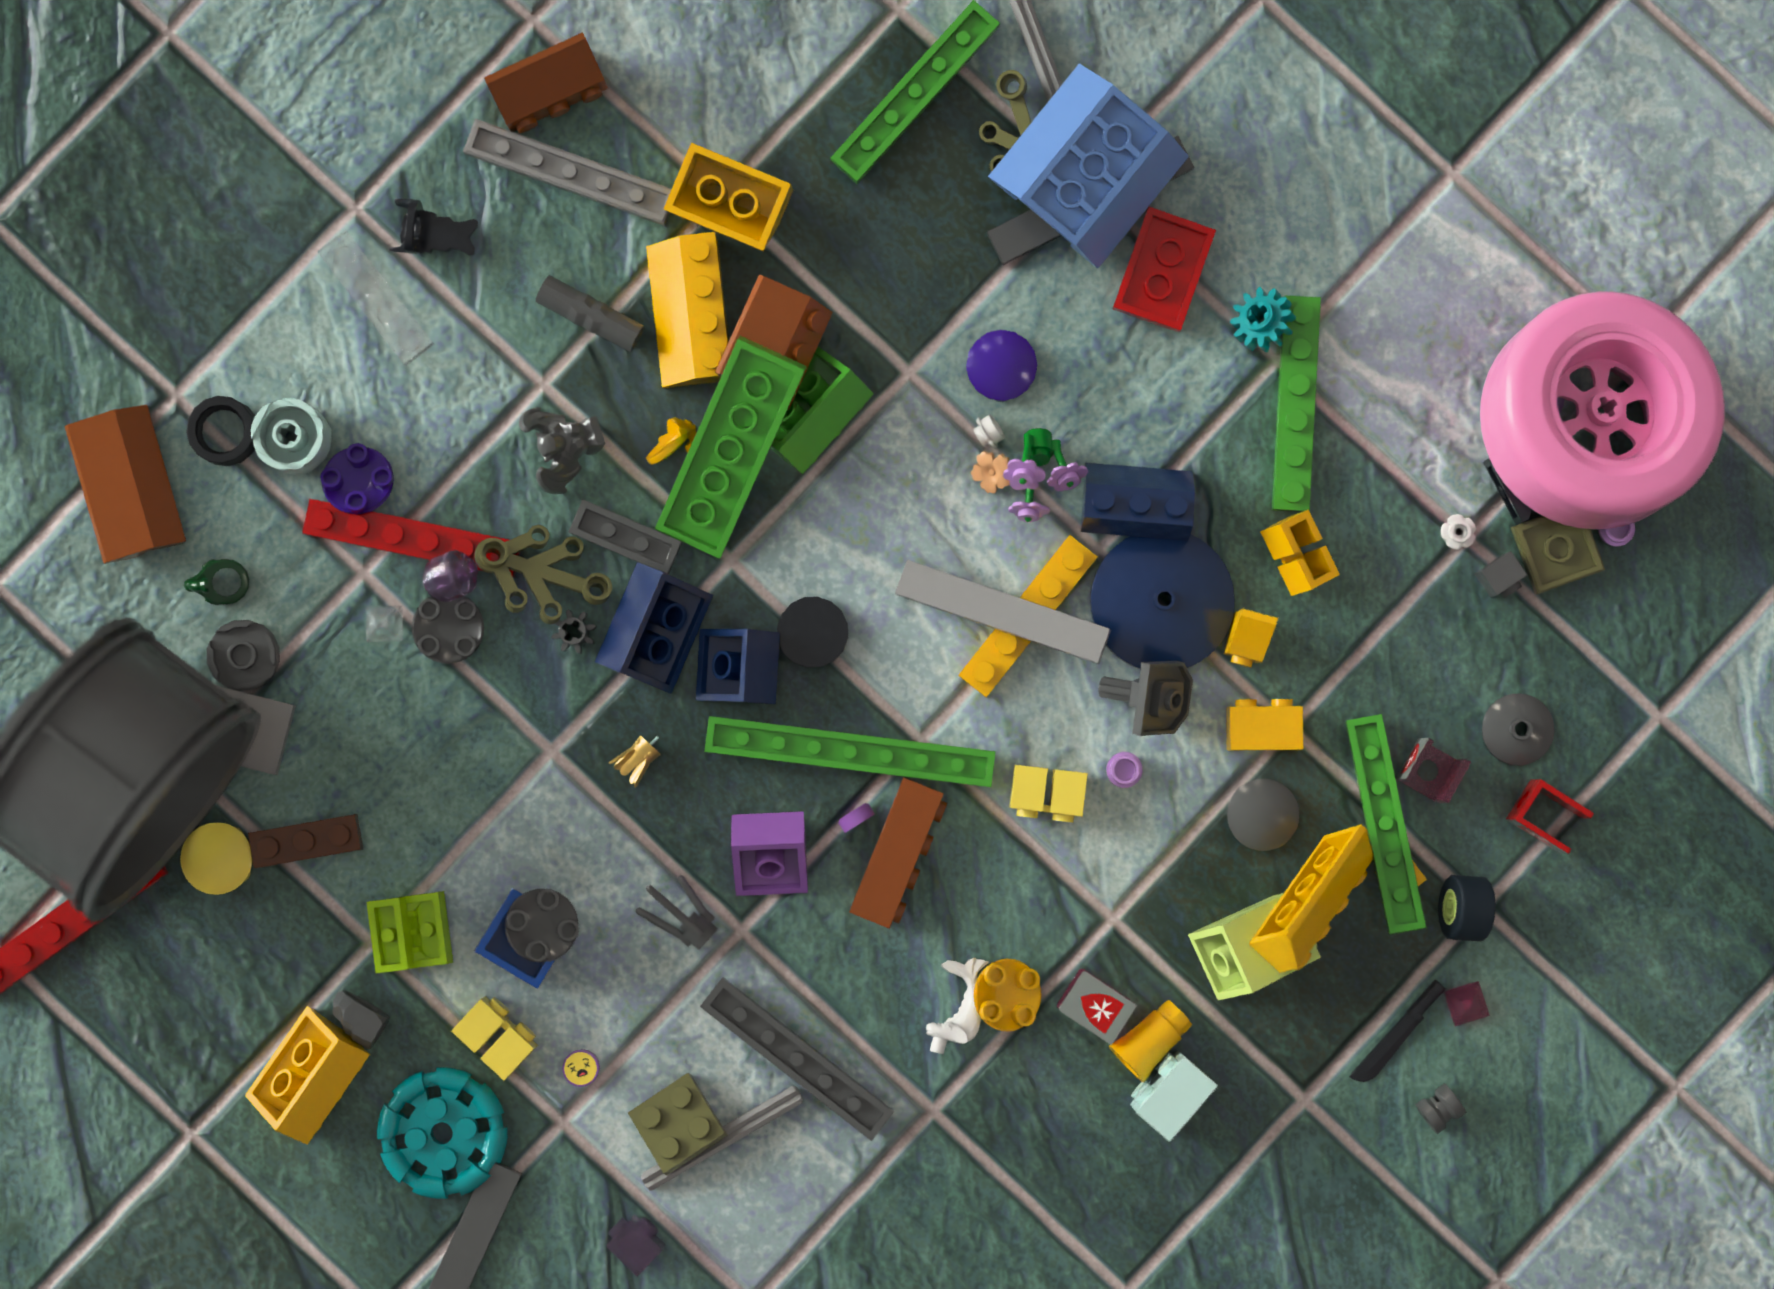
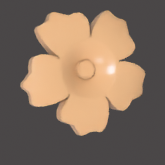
M985 450L977 455L978 463L973 466L971 475L974 481H982L980 483L981 488L987 493L995 494L998 488L1003 489L1005 486L1010 485V481L1003 477L1004 471L1008 469L1009 457L1002 453L995 458L992 452L988 453Z

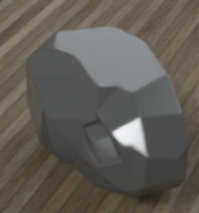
M346 990L338 992L333 999V1015L341 1022L343 1032L350 1035L351 1040L367 1049H371L388 1024L390 1016L368 1001Z

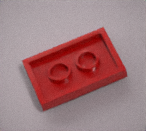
M1149 206L1112 309L1180 333L1216 230Z

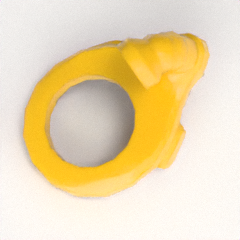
M676 417L668 419L667 434L658 438L659 443L647 455V462L653 465L663 461L673 454L687 438L689 443L685 446V450L688 453L697 433L696 425L687 419L682 420Z

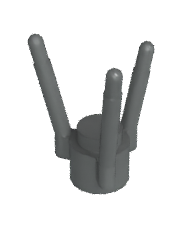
M678 876L677 880L700 916L693 912L687 917L653 886L648 885L646 891L683 923L679 927L681 930L640 907L636 909L638 915L677 937L687 947L692 944L698 950L717 931L718 928L711 923L715 917L704 907L684 876Z

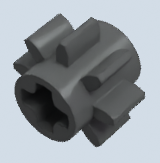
M566 610L567 619L563 622L559 620L555 623L559 626V633H554L551 637L552 639H562L564 641L561 651L566 652L570 645H572L578 654H582L581 645L585 642L594 645L595 642L589 638V634L597 626L595 624L587 625L584 622L587 618L586 612H582L579 618H574L572 611ZM579 622V631L583 633L581 638L573 637L569 641L570 634L566 631L569 625L575 627Z

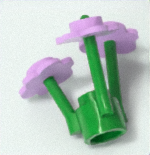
M1044 428L1031 429L1024 434L1022 460H1010L1007 466L1008 469L1003 474V477L1010 481V486L1013 489H1026L1025 502H1014L1008 509L1010 513H1015L1019 520L1025 522L1038 521L1043 515L1050 513L1049 507L1033 502L1034 489L1038 488L1039 482L1043 481L1046 476L1045 471L1036 466L1048 464L1050 458L1053 455L1055 456L1058 467L1052 470V477L1048 478L1047 483L1049 486L1054 487L1056 491L1075 488L1081 483V478L1088 474L1085 466H1079L1076 462L1066 464L1061 451V441L1058 439L1053 440L1052 433Z

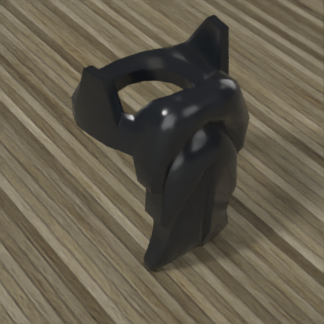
M395 199V204L407 208L408 213L404 216L401 226L400 240L402 245L389 248V251L428 254L432 253L433 250L441 252L459 250L467 255H474L475 248L470 238L478 228V221L476 219L454 222L450 217H437L435 213L425 211L420 200Z

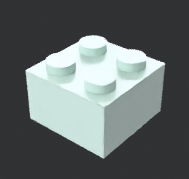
M1178 1050L1173 1055L1169 1052L1155 1067L1158 1072L1149 1083L1147 1081L1141 1082L1131 1094L1134 1100L1130 1104L1139 1116L1169 1142L1218 1086Z

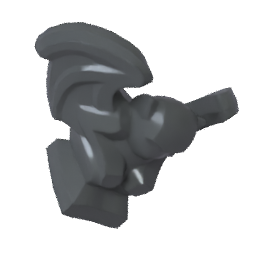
M540 407L529 409L521 415L519 426L525 433L531 430L539 431L535 433L538 437V450L544 457V462L552 460L549 469L540 467L536 471L537 482L549 494L566 493L565 485L582 468L578 459L583 454L589 456L598 453L605 445L597 416L585 418L580 423L566 422L564 415L542 412Z

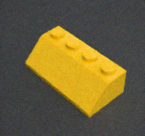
M707 232L681 235L646 246L662 388L719 382L721 376L717 375L715 371L729 342L716 233Z
M1362 824L1323 836L1249 942V945L1279 973L1294 969L1299 970L1308 963L1312 955L1310 951L1315 943L1322 940L1330 930L1328 924L1332 918L1349 903L1347 897L1352 889L1360 885L1367 877L1368 872L1366 869L1372 862L1373 855L1367 829Z

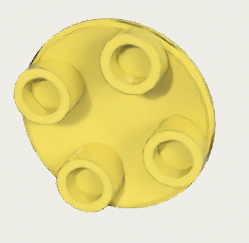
M220 822L208 823L195 829L185 840L180 856L181 868L188 882L199 891L213 895L225 894L237 889L249 878L253 863L250 843L243 832L237 827Z

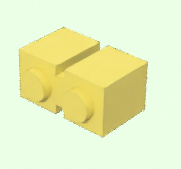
M1014 765L1009 808L1017 809L1016 816L1038 818V811L1053 813L1052 820L1074 823V816L1083 817L1088 773L1053 769L1049 805H1044L1048 768Z
M485 996L474 1005L451 1032L471 1051L476 1053L502 1027L505 1032L480 1059L504 1081L538 1046L533 1041L536 1035L522 1022H519L517 1025L513 1024L507 1016L509 1013L508 1008L495 997L489 1000Z

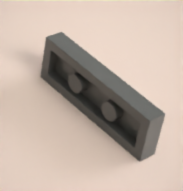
M582 499L568 531L584 540L666 574L670 573L682 545V541Z

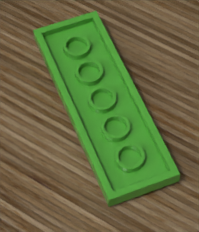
M741 335L739 336L656 524V530L718 559L721 558L807 366Z

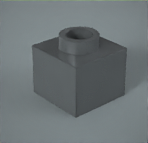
M1512 551L1502 554L1474 573L1490 597L1501 593L1503 598L1521 588L1522 585L1519 580L1527 576V573Z

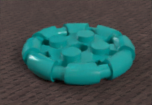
M437 1067L434 1072L424 1073L423 1070L407 1077L392 1091L393 1097L388 1104L384 1103L380 1111L377 1139H381L383 1152L380 1153L382 1161L392 1177L399 1184L403 1181L412 1187L413 1193L435 1199H448V1195L460 1193L463 1196L474 1191L491 1176L488 1172L494 1163H501L508 1137V1129L504 1127L501 1115L505 1112L492 1089L485 1082L481 1085L472 1079V1074L466 1071L449 1067ZM439 1085L442 1096L430 1099L428 1088ZM463 1090L474 1097L469 1105L458 1098ZM406 1102L416 1107L410 1117L401 1112ZM487 1117L490 1130L479 1132L477 1119ZM443 1122L451 1127L453 1134L450 1141L443 1143L436 1140L433 1135V1129L437 1123ZM406 1134L404 1140L407 1147L397 1149L395 1136ZM476 1148L484 1154L479 1163L470 1158ZM416 1160L428 1167L422 1176L411 1169ZM456 1167L458 1177L446 1180L444 1171Z

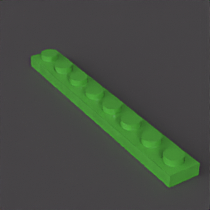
M709 716L704 751L984 787L992 786L996 751Z

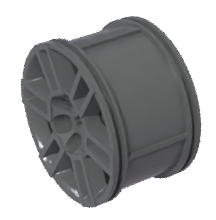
M128 617L119 620L115 618L95 630L92 637L69 655L36 691L32 690L4 725L5 730L0 735V847L68 898L71 906L75 910L82 912L88 920L98 922L105 919L125 905L155 877L211 811L249 753L259 731L261 723L260 714L253 708L247 707V704L241 699L232 698L156 640L153 632L144 628L136 619Z

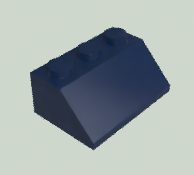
M1085 463L1088 474L1084 477L1081 532L1182 541L1189 540L1194 523L1195 487L1193 471Z
M637 562L595 662L672 694L713 595L669 574Z

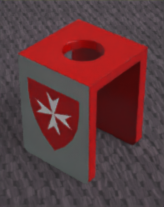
M1531 779L1506 817V820L1557 853L1569 855L1572 850L1571 848L1523 817L1539 792L1580 818L1591 819L1594 813L1545 781Z

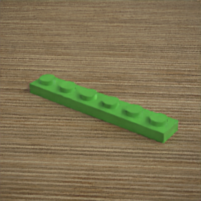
M973 0L830 157L831 162L858 184L1000 27V23Z
M1285 295L1284 297L1292 303L1289 310L1296 316V319L1286 323L1293 333L1291 335L1281 334L1283 345L1280 350L1272 510L1303 512L1308 509L1310 511L1321 297Z
M1379 714L1346 720L1345 724L1388 934L1393 935L1425 929L1426 924L1383 716Z

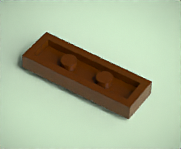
M357 814L248 833L254 868L363 850Z

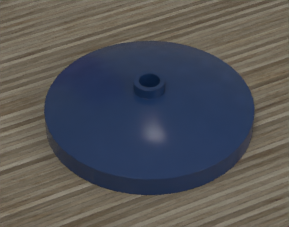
M1191 534L1188 541L1133 536L1124 539L1106 555L1099 565L1090 592V610L1093 623L1111 629L1106 647L1119 659L1138 669H1141V662L1179 661L1184 662L1187 668L1201 662L1220 645L1226 636L1233 619L1235 605L1233 583L1226 565L1207 543ZM1160 593L1170 596L1171 601L1168 603V606L1159 604L1158 595Z

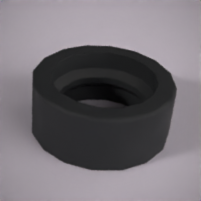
M215 396L205 399L193 409L188 418L186 433L189 444L198 456L215 465L231 466L242 463L255 450L253 440L251 439V426L255 415L248 406L232 397ZM220 410L231 411L237 414L244 426L242 441L236 448L227 452H218L209 448L202 434L203 424L207 417Z

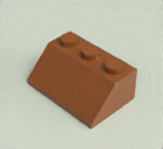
M583 32L484 77L509 130L512 132L518 130L519 133L535 128L538 125V120L549 115L551 118H556L570 111L571 105L582 100L583 103L595 101L603 95L602 91L608 89Z
M759 275L715 373L722 376L740 335L797 361L807 367L788 407L790 409L833 312L812 297L766 276Z

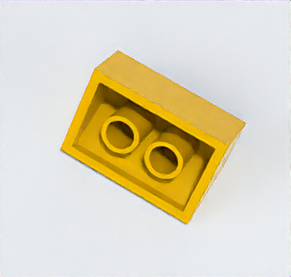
M691 143L663 210L764 252L781 222L793 193V188L788 182Z
M307 1006L245 1096L275 1131L308 1145L315 1133L321 1128L322 1123L333 1107L341 1099L351 1081L362 1069L370 1054L362 1045L351 1040L350 1035L343 1032L341 1028Z

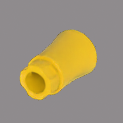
M1167 1000L1157 1011L1153 1010L1127 1034L1113 1042L1112 1045H1109V1048L1125 1067L1144 1083L1158 1063L1182 1039L1181 1036L1190 1029L1192 1024L1173 1002Z

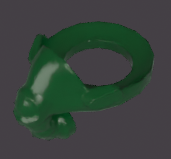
M211 559L202 565V570L197 575L188 578L184 582V588L189 592L194 591L200 594L208 603L217 606L218 604L229 605L238 602L244 597L249 588L250 579L247 570L237 561L231 559ZM231 568L240 575V588L233 595H220L214 590L212 584L213 577L220 569Z

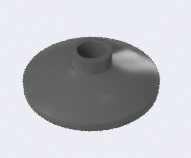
M1510 694L1496 700L1486 711L1482 722V737L1489 752L1498 760L1510 765H1527L1540 759L1550 748L1554 738V722L1547 707L1538 699L1526 694ZM1519 722L1524 723L1527 728L1526 734L1523 736H1519L1515 732V726Z

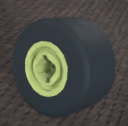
M1450 875L1441 888L1438 902V917L1442 933L1447 939L1480 942L1485 940L1489 936L1495 920L1496 902L1492 884L1485 877Z

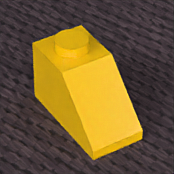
M1246 609L1235 612L1223 653L1224 655L1232 656L1230 663L1251 668L1253 662H1263L1278 618Z

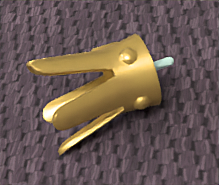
M640 735L632 747L608 763L612 764L618 761L614 765V769L620 770L623 776L629 774L635 768L630 776V783L634 784L636 788L650 763L661 755L652 746L659 737L656 736L649 743Z

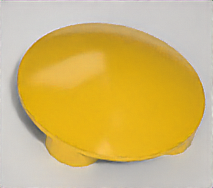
M1001 959L989 964L980 973L974 987V1004L981 1019L996 1030L1008 1032L1029 1026L1035 1021L1041 1003V986L1038 972L1015 959Z

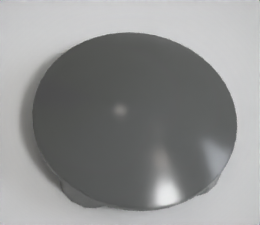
M441 592L428 597L420 603L412 620V636L416 646L426 657L439 663L451 664L467 659L477 650L484 634V621L478 607L466 596L455 592Z
M1271 779L1252 780L1238 787L1233 794L1227 810L1228 824L1234 838L1244 846L1258 851L1274 850L1287 843L1296 832L1299 823L1298 803L1292 792L1283 784Z
M534 889L522 894L512 903L506 915L505 932L511 947L520 956L534 962H549L560 958L569 951L579 934V923L575 908L565 896L552 889Z

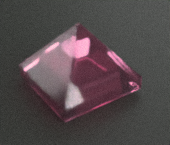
M1479 981L1444 991L1454 1026L1490 1016Z

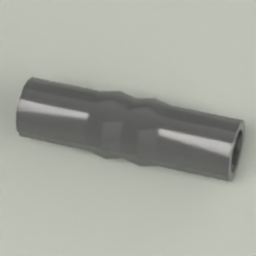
M550 275L543 282L535 300L536 303L629 352L634 350L644 331L645 326Z

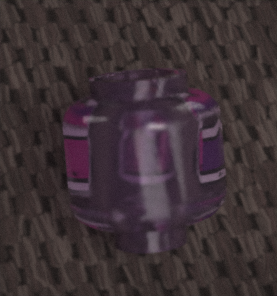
M452 550L430 559L426 564L423 574L424 587L432 597L439 601L450 602L473 592L475 589L478 574L477 565L462 551Z

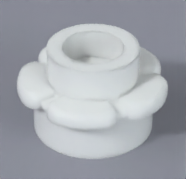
M991 414L983 419L980 417L976 419L978 426L973 430L980 443L984 447L990 444L993 448H997L998 443L1005 439L1004 432Z
M1455 514L1447 519L1448 522L1442 525L1441 537L1451 549L1468 548L1474 543L1476 526L1470 518H1463V515ZM1457 529L1462 530L1461 535L1456 534Z

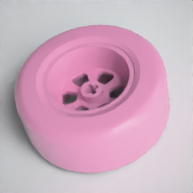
M1620 292L1581 294L1562 300L1542 311L1513 336L1499 352L1488 372L1480 404V422L1484 445L1489 459L1503 483L1521 502L1536 513L1560 524L1583 529H1610L1638 522L1684 495L1703 476L1712 462L1721 440L1725 416L1724 393L1719 373L1709 351L1696 333L1683 320L1663 306L1640 296ZM1583 367L1590 370L1593 380V388L1587 391H1581L1570 380V374ZM1610 371L1621 377L1629 385L1624 392L1618 393L1608 386ZM1556 398H1563L1573 402L1576 405V418L1562 421ZM1636 401L1640 402L1645 425L1630 421L1627 418V404ZM1602 408L1605 413L1600 414L1598 409ZM1579 430H1586L1595 437L1592 453L1580 446L1572 438ZM1616 431L1624 433L1633 443V448L1621 455H1615L1612 452L1609 440L1610 434Z

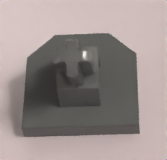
M1141 662L1140 678L1129 681L1104 676L1100 680L1098 691L1099 696L1102 698L1129 702V706L1135 707L1132 734L1138 736L1175 734L1189 714L1193 679L1184 662Z

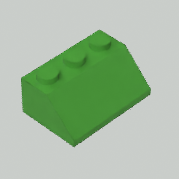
M817 347L791 407L784 416L771 449L797 471L804 474L857 412L864 407L865 403L874 393L851 369L820 347Z

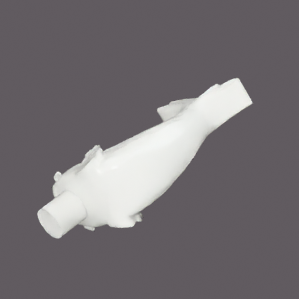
M972 958L965 964L950 960L941 964V967L947 972L963 978L967 985V990L964 993V1000L961 1002L962 1005L959 1007L958 1013L954 1014L952 1018H948L944 1024L932 1022L926 1025V1034L933 1037L930 1048L931 1052L944 1055L947 1041L964 1044L976 1037L980 1028L981 1017L974 1004V987L978 972L989 961Z

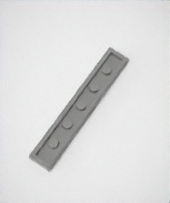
M475 119L463 150L465 155L660 225H666L670 213L663 209L671 188Z
M907 560L895 591L896 595L1098 665L1111 633L1109 628Z

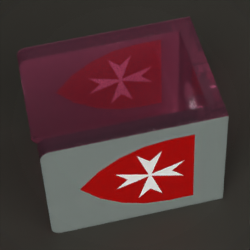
M1418 738L1395 779L1436 803H1449L1471 761L1467 759H1454L1433 747L1434 740ZM1424 760H1431L1437 765L1438 774L1431 781H1424L1418 775L1417 771Z
M1083 968L1078 970L1057 1003V1008L1060 1012L1110 1045L1113 1044L1138 1006L1132 1000Z

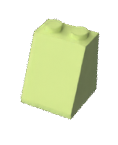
M1284 893L1273 895L1188 934L1217 1000L1254 993L1296 971L1294 969L1279 973L1249 945L1251 939ZM1317 942L1310 951L1312 955L1307 964L1321 958L1317 950Z

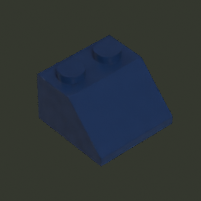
M700 629L696 701L776 704L780 632L754 629Z

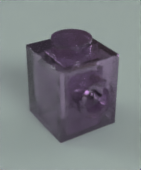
M634 1214L628 1221L622 1217L608 1231L612 1238L606 1247L638 1277L663 1251L666 1244L656 1236L659 1231L650 1220L644 1216L639 1219Z

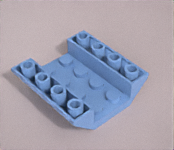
M1079 63L988 175V178L1014 200L1019 199L1066 238L1075 251L1098 269L1189 156L1164 127L1124 93Z

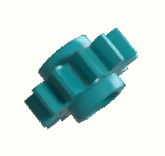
M1258 287L1255 298H1252L1248 293H1244L1243 298L1246 304L1244 306H1233L1234 310L1239 314V317L1230 320V323L1238 329L1234 336L1240 342H1244L1245 346L1251 351L1259 345L1264 352H1268L1270 348L1269 343L1272 341L1281 347L1283 342L1280 335L1282 333L1286 335L1293 333L1286 325L1287 322H1292L1296 319V316L1289 310L1292 303L1286 297L1281 298V294L1275 288L1267 295L1261 287Z

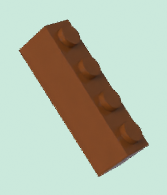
M903 777L849 913L889 929L892 921L900 923L907 903L901 901L906 888L913 890L920 873L919 869L914 868L919 854L927 856L934 836L928 834L933 821L940 823L946 809L947 802L942 801L944 793Z

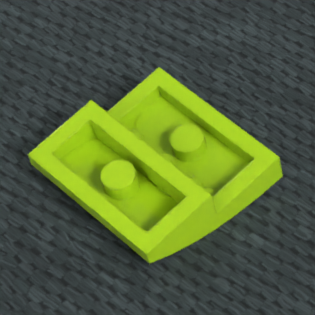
M444 891L366 902L375 973L453 963Z

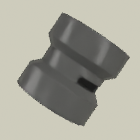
M1445 1083L1435 1089L1434 1097L1429 1099L1423 1098L1415 1104L1419 1113L1436 1134L1446 1128L1447 1122L1451 1118L1459 1119L1466 1114V1110Z

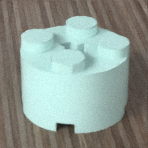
M284 398L272 403L270 402L259 410L252 422L251 439L253 440L258 457L267 465L287 474L310 473L325 460L331 447L332 431L324 416L307 403L295 398ZM288 431L297 435L295 441H289L285 438Z

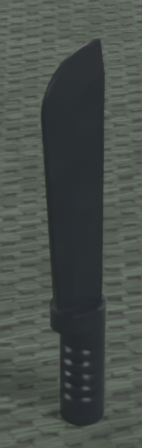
M1435 979L1349 1077L1360 1082L1375 1078L1415 1027L1424 1019L1422 1015L1446 988Z

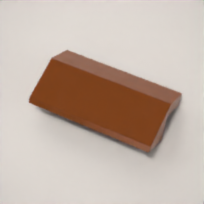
M147 405L114 409L65 426L104 564L137 558L150 550L181 545L186 542Z

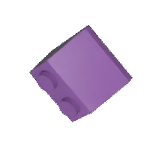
M804 812L732 815L731 850L736 896L808 893Z

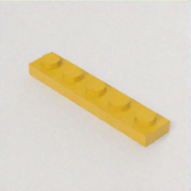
M1069 535L1020 598L1056 610L1098 556ZM994 629L958 676L987 698L1031 641Z

